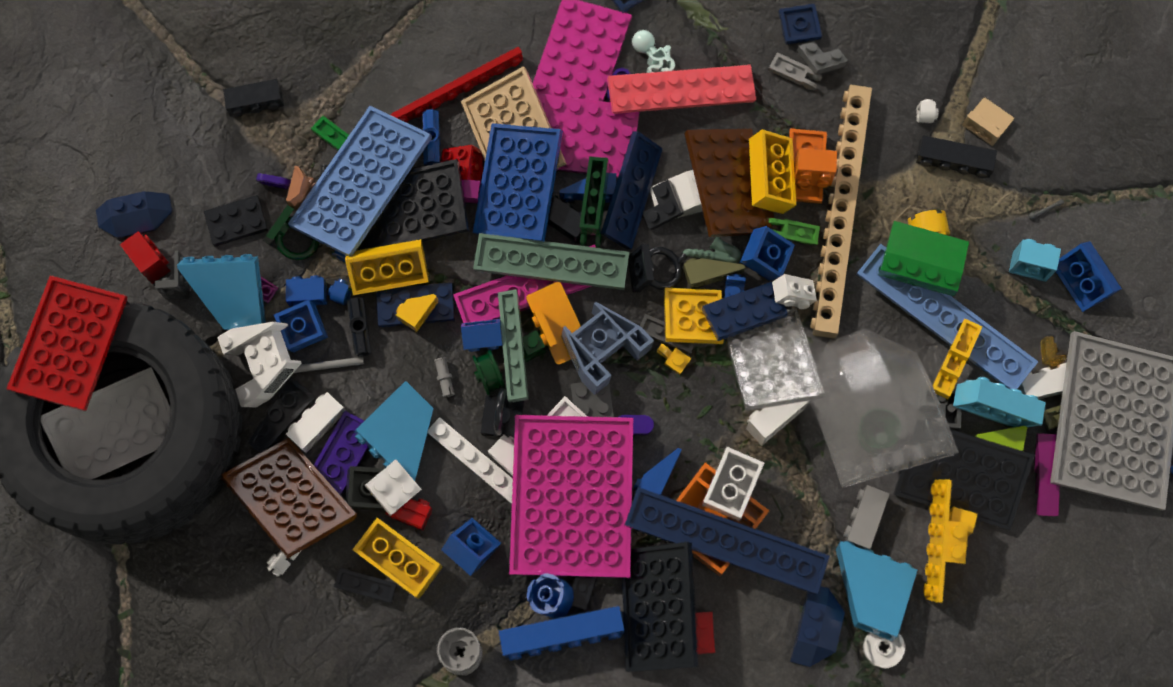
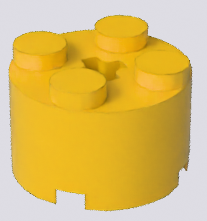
M937 210L920 212L915 214V219L911 220L910 217L907 220L908 225L947 236L950 235L944 210H941L942 213H937Z

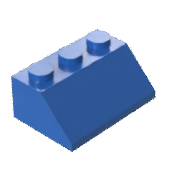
M1090 241L1081 243L1059 258L1056 273L1082 312L1106 300L1122 289Z

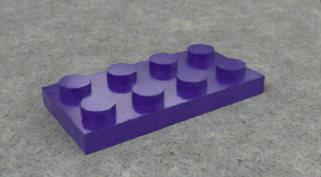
M344 411L314 463L315 468L341 497L346 490L348 468L350 466L359 467L369 449L366 444L362 445L358 442L354 433L364 420L347 411Z

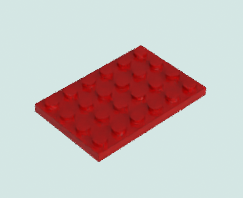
M50 276L7 389L86 411L128 297Z

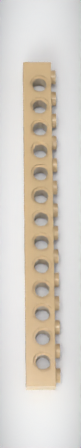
M850 85L848 91H844L843 102H846L845 108L842 107L840 119H843V125L840 124L838 129V135L841 136V139L836 144L835 151L838 153L836 174L830 186L834 188L833 193L829 194L828 199L831 209L830 211L827 210L825 220L829 223L828 228L824 229L823 234L826 244L825 246L822 245L820 257L824 258L823 264L820 263L818 269L821 279L816 284L815 292L818 293V299L813 304V310L816 311L815 317H812L810 328L813 329V335L835 339L838 335L872 92L870 87ZM851 105H857L859 108H853ZM850 121H853V122H855L857 125L853 126V125H851L849 122H850ZM847 138H851V139H853L855 142H853V143L848 142V141H847ZM849 155L852 159L848 160L844 156ZM842 172H847L850 177L843 176ZM844 189L848 194H841L839 190ZM836 207H843L845 211L840 212ZM840 224L843 229H836L834 225ZM831 242H838L840 247H834ZM835 259L838 264L832 265L829 260ZM833 277L835 283L828 282L826 278ZM824 295L832 296L833 300L827 301ZM821 313H828L830 319H824Z

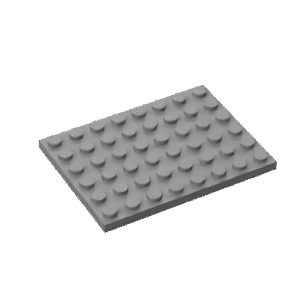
M1076 331L1070 334L1050 483L1160 511L1166 510L1173 449V356Z

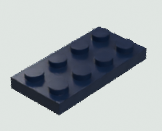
M452 282L376 291L379 327L405 325L396 317L398 306L401 303L404 304L407 299L431 294L436 295L439 302L424 323L455 321Z
M772 282L702 306V311L717 341L785 318L788 315L784 304L775 302Z

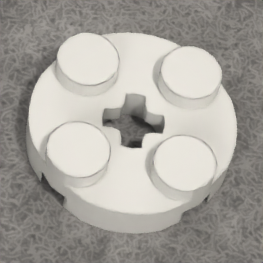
M869 633L865 636L863 651L865 657L873 666L890 668L897 665L902 659L905 652V643L899 633L894 641ZM881 642L889 645V649L886 650L887 653L879 650Z

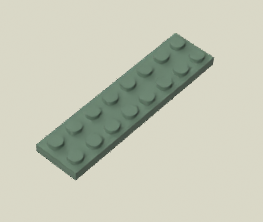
M479 233L473 270L476 272L624 290L629 252Z

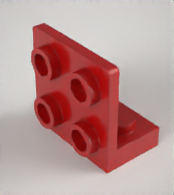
M472 144L443 149L441 162L457 159L460 165L462 180L481 182L484 157L480 149Z
M712 612L696 613L698 654L715 653Z

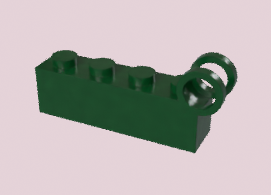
M589 156L579 226L581 232L580 246L586 245L587 234L596 235L595 247L600 248L601 227L610 168L608 158Z

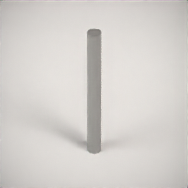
M363 357L301 364L294 373L364 364Z

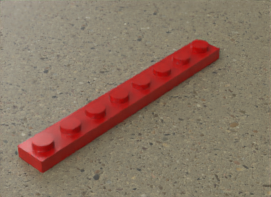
M518 46L390 115L406 123L415 117H421L424 111L436 109L441 103L455 99L458 94L470 91L475 85L487 82L489 78L502 74L511 66L519 65L523 61L522 51Z

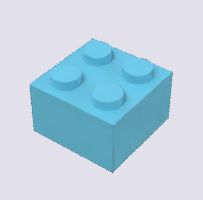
M1023 239L1013 251L1009 273L1046 282L1057 271L1061 249L1056 248L1052 244H1040L1032 239Z

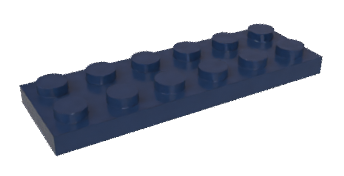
M638 131L632 132L601 231L602 235L625 249H632L663 149Z

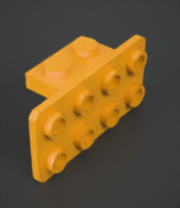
M555 282L527 295L526 300L534 315L532 317L533 323L536 328L539 327L542 334L540 337L544 345L548 346L555 363L560 365L571 360L561 338L563 327L566 326L573 333L581 325L562 284Z

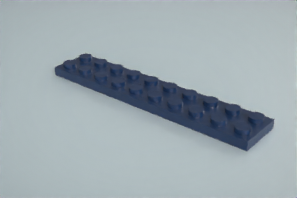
M639 487L624 525L673 544L692 542L693 551L815 595L818 594L830 557L827 554Z

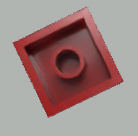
M138 231L120 244L138 270L152 284L171 271L167 266L169 264L168 260L161 254L158 247L147 234L143 236Z

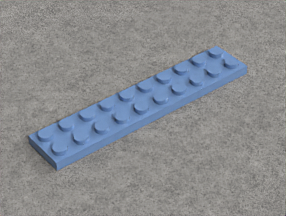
M880 244L856 275L950 346L964 318L983 326L968 359L996 381L1006 385V388L1017 389L1038 361L952 296L879 276L878 273L886 249L885 246Z

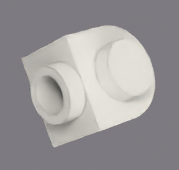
M931 99L920 101L917 106V122L933 123L938 118L936 102H933Z

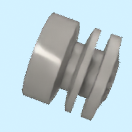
M465 628L448 630L438 642L437 654L440 662L449 672L455 675L464 676L472 673L479 667L482 661L483 651L478 638ZM459 649L465 651V656L462 658L458 655Z

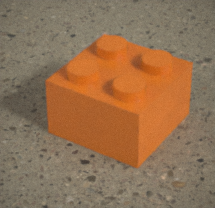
M799 148L794 163L795 183L800 186H808L810 184L822 188L831 186L836 174L837 151Z

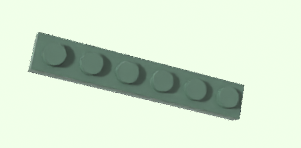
M515 289L498 292L507 398L509 403L529 400L518 291Z

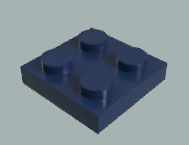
M815 4L779 9L785 45L820 40L822 38Z

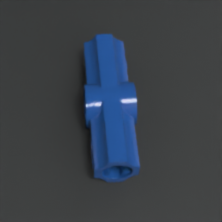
M433 109L423 112V131L435 137L423 151L424 166L440 163L441 141L439 137V112Z

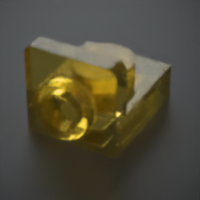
M1045 336L1040 341L1042 364L1058 366L1066 360V355H1055L1057 344L1054 342L1053 336Z

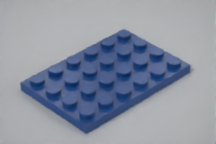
M491 124L473 228L474 234L482 233L545 241L563 135L561 129Z

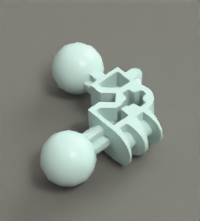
M647 30L636 32L632 38V45L637 52L646 53L649 56L647 64L650 67L647 68V73L674 71L675 62L670 57L671 47L666 45L664 48L656 49L652 33Z

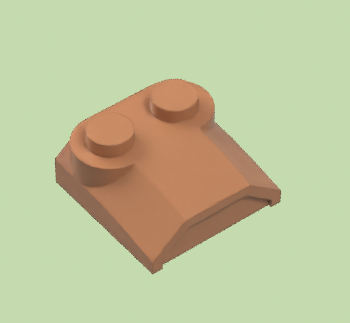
M299 166L294 167L286 198L287 204L294 209L292 211L293 214L296 213L316 184L315 178L307 177Z

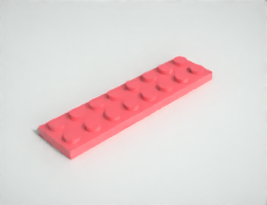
M751 65L614 75L607 78L612 114L756 101Z

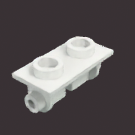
M280 550L277 555L273 554L267 561L269 565L266 568L269 571L273 568L272 573L279 577L280 574H284L291 563L286 560L287 557ZM299 553L295 554L290 558L292 560H295Z

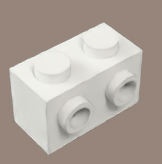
M784 274L772 282L776 303L806 309L817 301L813 280Z

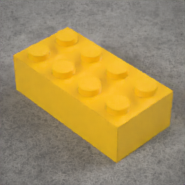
M762 129L749 139L752 206L784 214L796 206L793 139Z
M421 239L357 250L352 256L345 257L353 295L426 283L429 279Z
M378 518L375 519L353 548L354 552L417 599H420L443 568L438 562Z

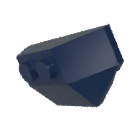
M148 191L108 199L96 209L98 227L118 239L132 236L138 231L141 234L155 231L167 216L173 212L168 193Z
M820 586L817 595L806 592L790 662L811 667L836 652L845 612L829 588Z

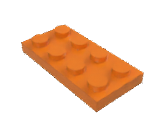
M790 128L789 138L793 139L794 163L799 148L826 150L827 132ZM795 183L796 202L822 204V187L810 184L808 186H800Z

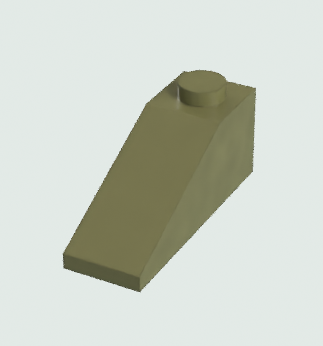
M692 258L684 263L683 271L689 288L695 289L725 280L731 274L742 275L745 271V265L704 258L698 260L697 258Z

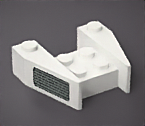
M268 322L233 328L217 337L223 355L239 356L245 353L253 376L252 380L235 389L241 407L256 408L270 400L302 364L301 361L291 360L281 334V330L288 327L287 323Z

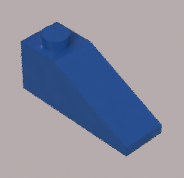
M677 448L646 472L642 479L638 478L633 489L637 491L639 487L662 495L682 449Z

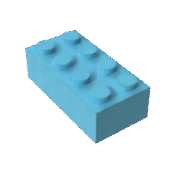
M978 377L977 380H966L964 383L957 384L953 407L1015 428L1042 425L1046 402L1038 400L1037 396L1022 394L1021 390L1008 389L1004 384L992 383L988 378Z

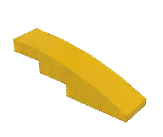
M964 318L931 387V392L949 399L983 326Z

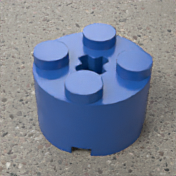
M542 574L530 583L527 590V600L533 611L555 619L568 614L573 603L574 590L566 581L552 574Z

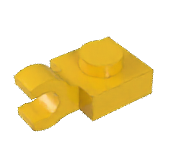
M661 344L657 349V353L667 359L664 365L679 375L691 361L689 356L677 348L672 352L667 346Z

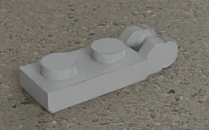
M776 53L768 70L813 91L816 90L817 85L806 79V76L815 81H820L822 78L820 74L815 75L810 67L779 53Z

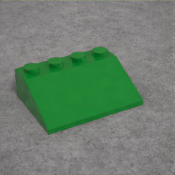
M893 221L878 275L954 297L958 292L969 241Z

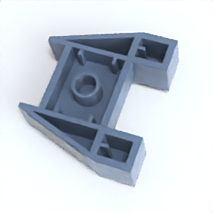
M597 302L593 305V318L573 333L564 326L561 335L581 381L594 395L607 386L611 378V374L603 367L602 362L622 346L638 361L651 350L654 342L642 327Z

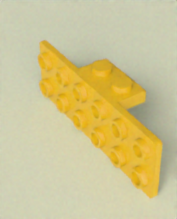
M935 479L931 487L933 503L930 505V515H932L928 526L930 543H928L926 551L929 557L928 563L925 566L927 584L924 585L923 589L926 600L938 603L943 601L945 562L965 564L968 523L949 521L952 481L946 479Z

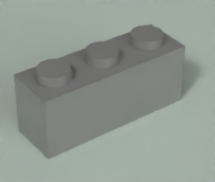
M869 485L859 490L856 499L859 501L858 506L853 508L850 518L853 519L851 526L847 525L843 535L846 537L845 541L855 544V547L870 550L890 493Z

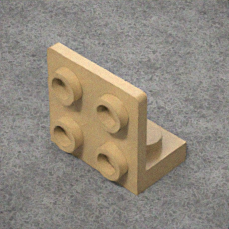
M983 98L977 107L968 114L962 125L993 146L1014 120V117L988 99Z

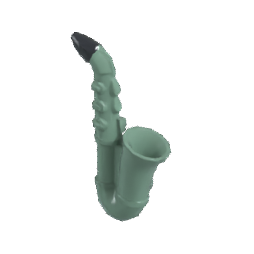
M716 237L709 247L714 249L715 252L711 250L704 251L703 249H685L677 262L680 263L690 256L737 263L741 259V252L736 246L724 242L720 237Z

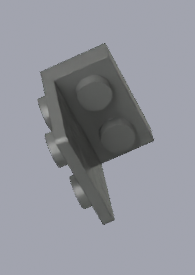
M179 251L174 253V280L172 278H163L161 281H155V289L166 300L189 298V292H191L190 284L177 269V264L185 258Z

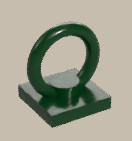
M287 205L263 241L269 245L275 239L279 252L289 259H307L316 252L320 242L312 239L311 246L301 253L291 252L284 246L282 238L290 227L288 223L293 217L290 214L294 210Z

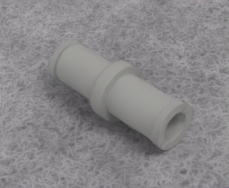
M446 357L434 360L438 373L437 381H440L443 398L455 395L451 382L452 374L449 373Z

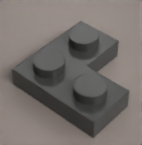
M814 41L799 45L797 49L815 75L845 67L848 63V60L839 49L823 53Z

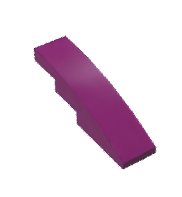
M1037 433L1034 472L1036 473L1037 515H1059V485L1050 483L1057 434Z

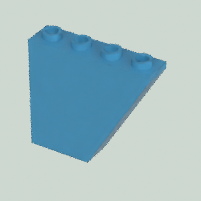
M244 254L233 258V255H224L221 258L204 256L202 259L185 257L177 264V269L224 330L266 323L258 257H252L251 254Z
M405 381L355 430V438L362 445L366 444L370 448L369 452L376 459L379 457L384 462L383 466L385 468L394 460H397L415 481L433 407Z
M840 541L836 548V553L854 627L894 641L898 637L917 569L912 568V565L908 563L895 562L889 556H879L874 554L872 550L855 547V544L851 542Z

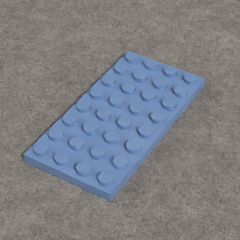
M369 106L288 225L346 256H352L432 139L431 134Z

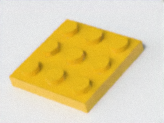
M665 288V342L723 344L724 339L717 341L702 311L703 305L722 299V290Z

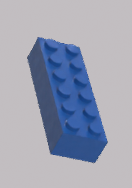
M617 606L500 630L499 636L503 656L511 661L521 659L522 654L528 653L530 656L542 654L541 650L549 649V652L560 651L561 646L569 645V648L581 646V642L589 641V644L601 642V638L609 637V640L621 638V634H624L620 607Z

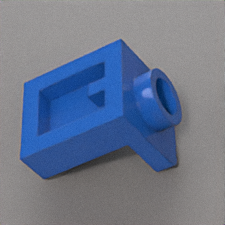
M739 274L727 276L724 298L744 292L746 278L741 277Z

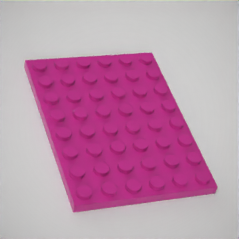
M515 415L510 575L552 574L555 576L630 578L631 528L624 525L632 505L633 418Z

